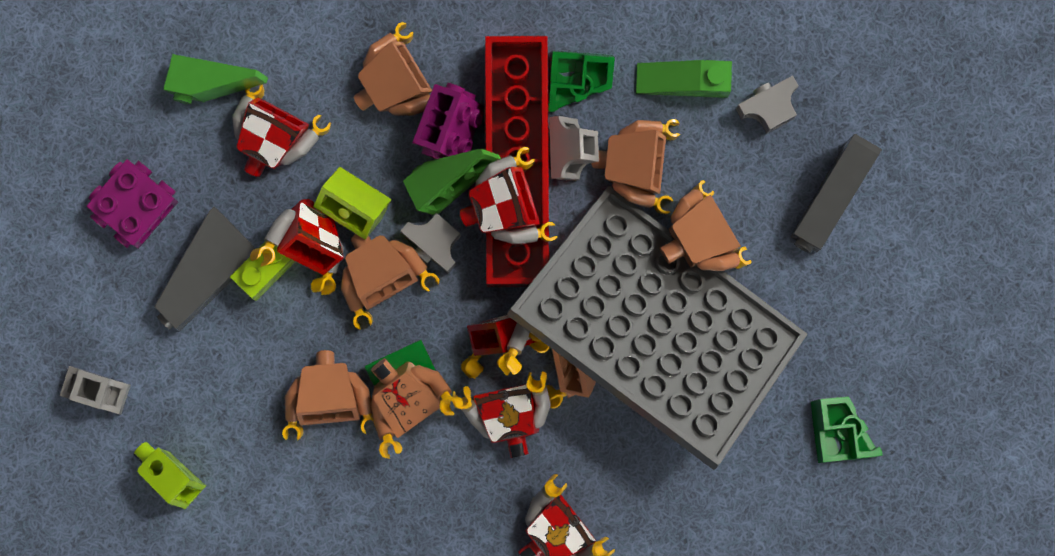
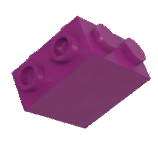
M447 82L446 87L434 84L412 143L422 147L421 153L432 157L434 160L471 151L473 146L472 138L476 128L481 125L484 116V106L475 101L476 95L464 91V88Z
M128 159L124 163H117L109 173L111 178L103 187L99 185L93 190L88 198L90 202L86 207L93 212L90 218L102 228L109 225L117 232L113 237L122 245L128 248L132 244L139 249L178 204V201L172 197L176 191L163 180L157 184L149 177L152 174L150 169L139 160L134 165Z

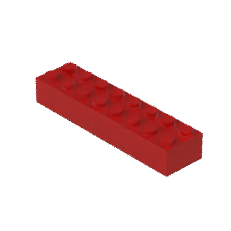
M485 36L486 150L498 154L502 159L510 155L516 157L518 150L522 147L530 149L528 153L521 155L520 158L524 162L535 159L533 165L529 169H523L539 218L540 224L536 225L538 229L542 224L549 222L548 36ZM546 226L544 229V234L549 237V226ZM486 233L487 287H528L549 261V242H545L541 238H538L536 242L511 244L496 240L491 233Z

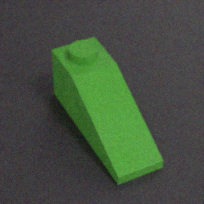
M172 54L163 90L174 95V101L191 105L192 100L206 102L266 84L268 77L254 69Z
M689 60L637 63L636 94L728 98L731 93L732 61Z
M477 149L424 162L422 165L417 166L403 180V183L418 211L432 215L439 214L476 182L488 164L500 160L501 157L487 150Z

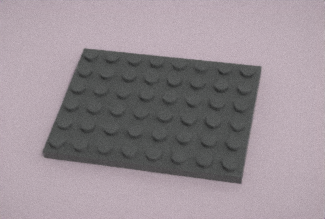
M608 186L512 306L507 315L711 469L715 470L803 342L807 333L724 271L701 270L697 265L690 267L684 256L668 264L660 251V247L674 240L670 231Z

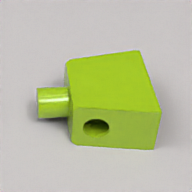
M144 442L133 454L142 463L137 472L168 504L186 509L206 487L200 479L169 451L159 447L154 449L148 442Z

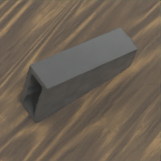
M854 134L845 142L790 236L796 240L794 243L796 247L807 253H811L812 250L818 252L822 249L882 151L881 148L857 134Z
M215 206L208 212L154 306L160 312L157 318L169 330L174 327L181 331L233 281L230 276L250 257L251 252L256 249Z

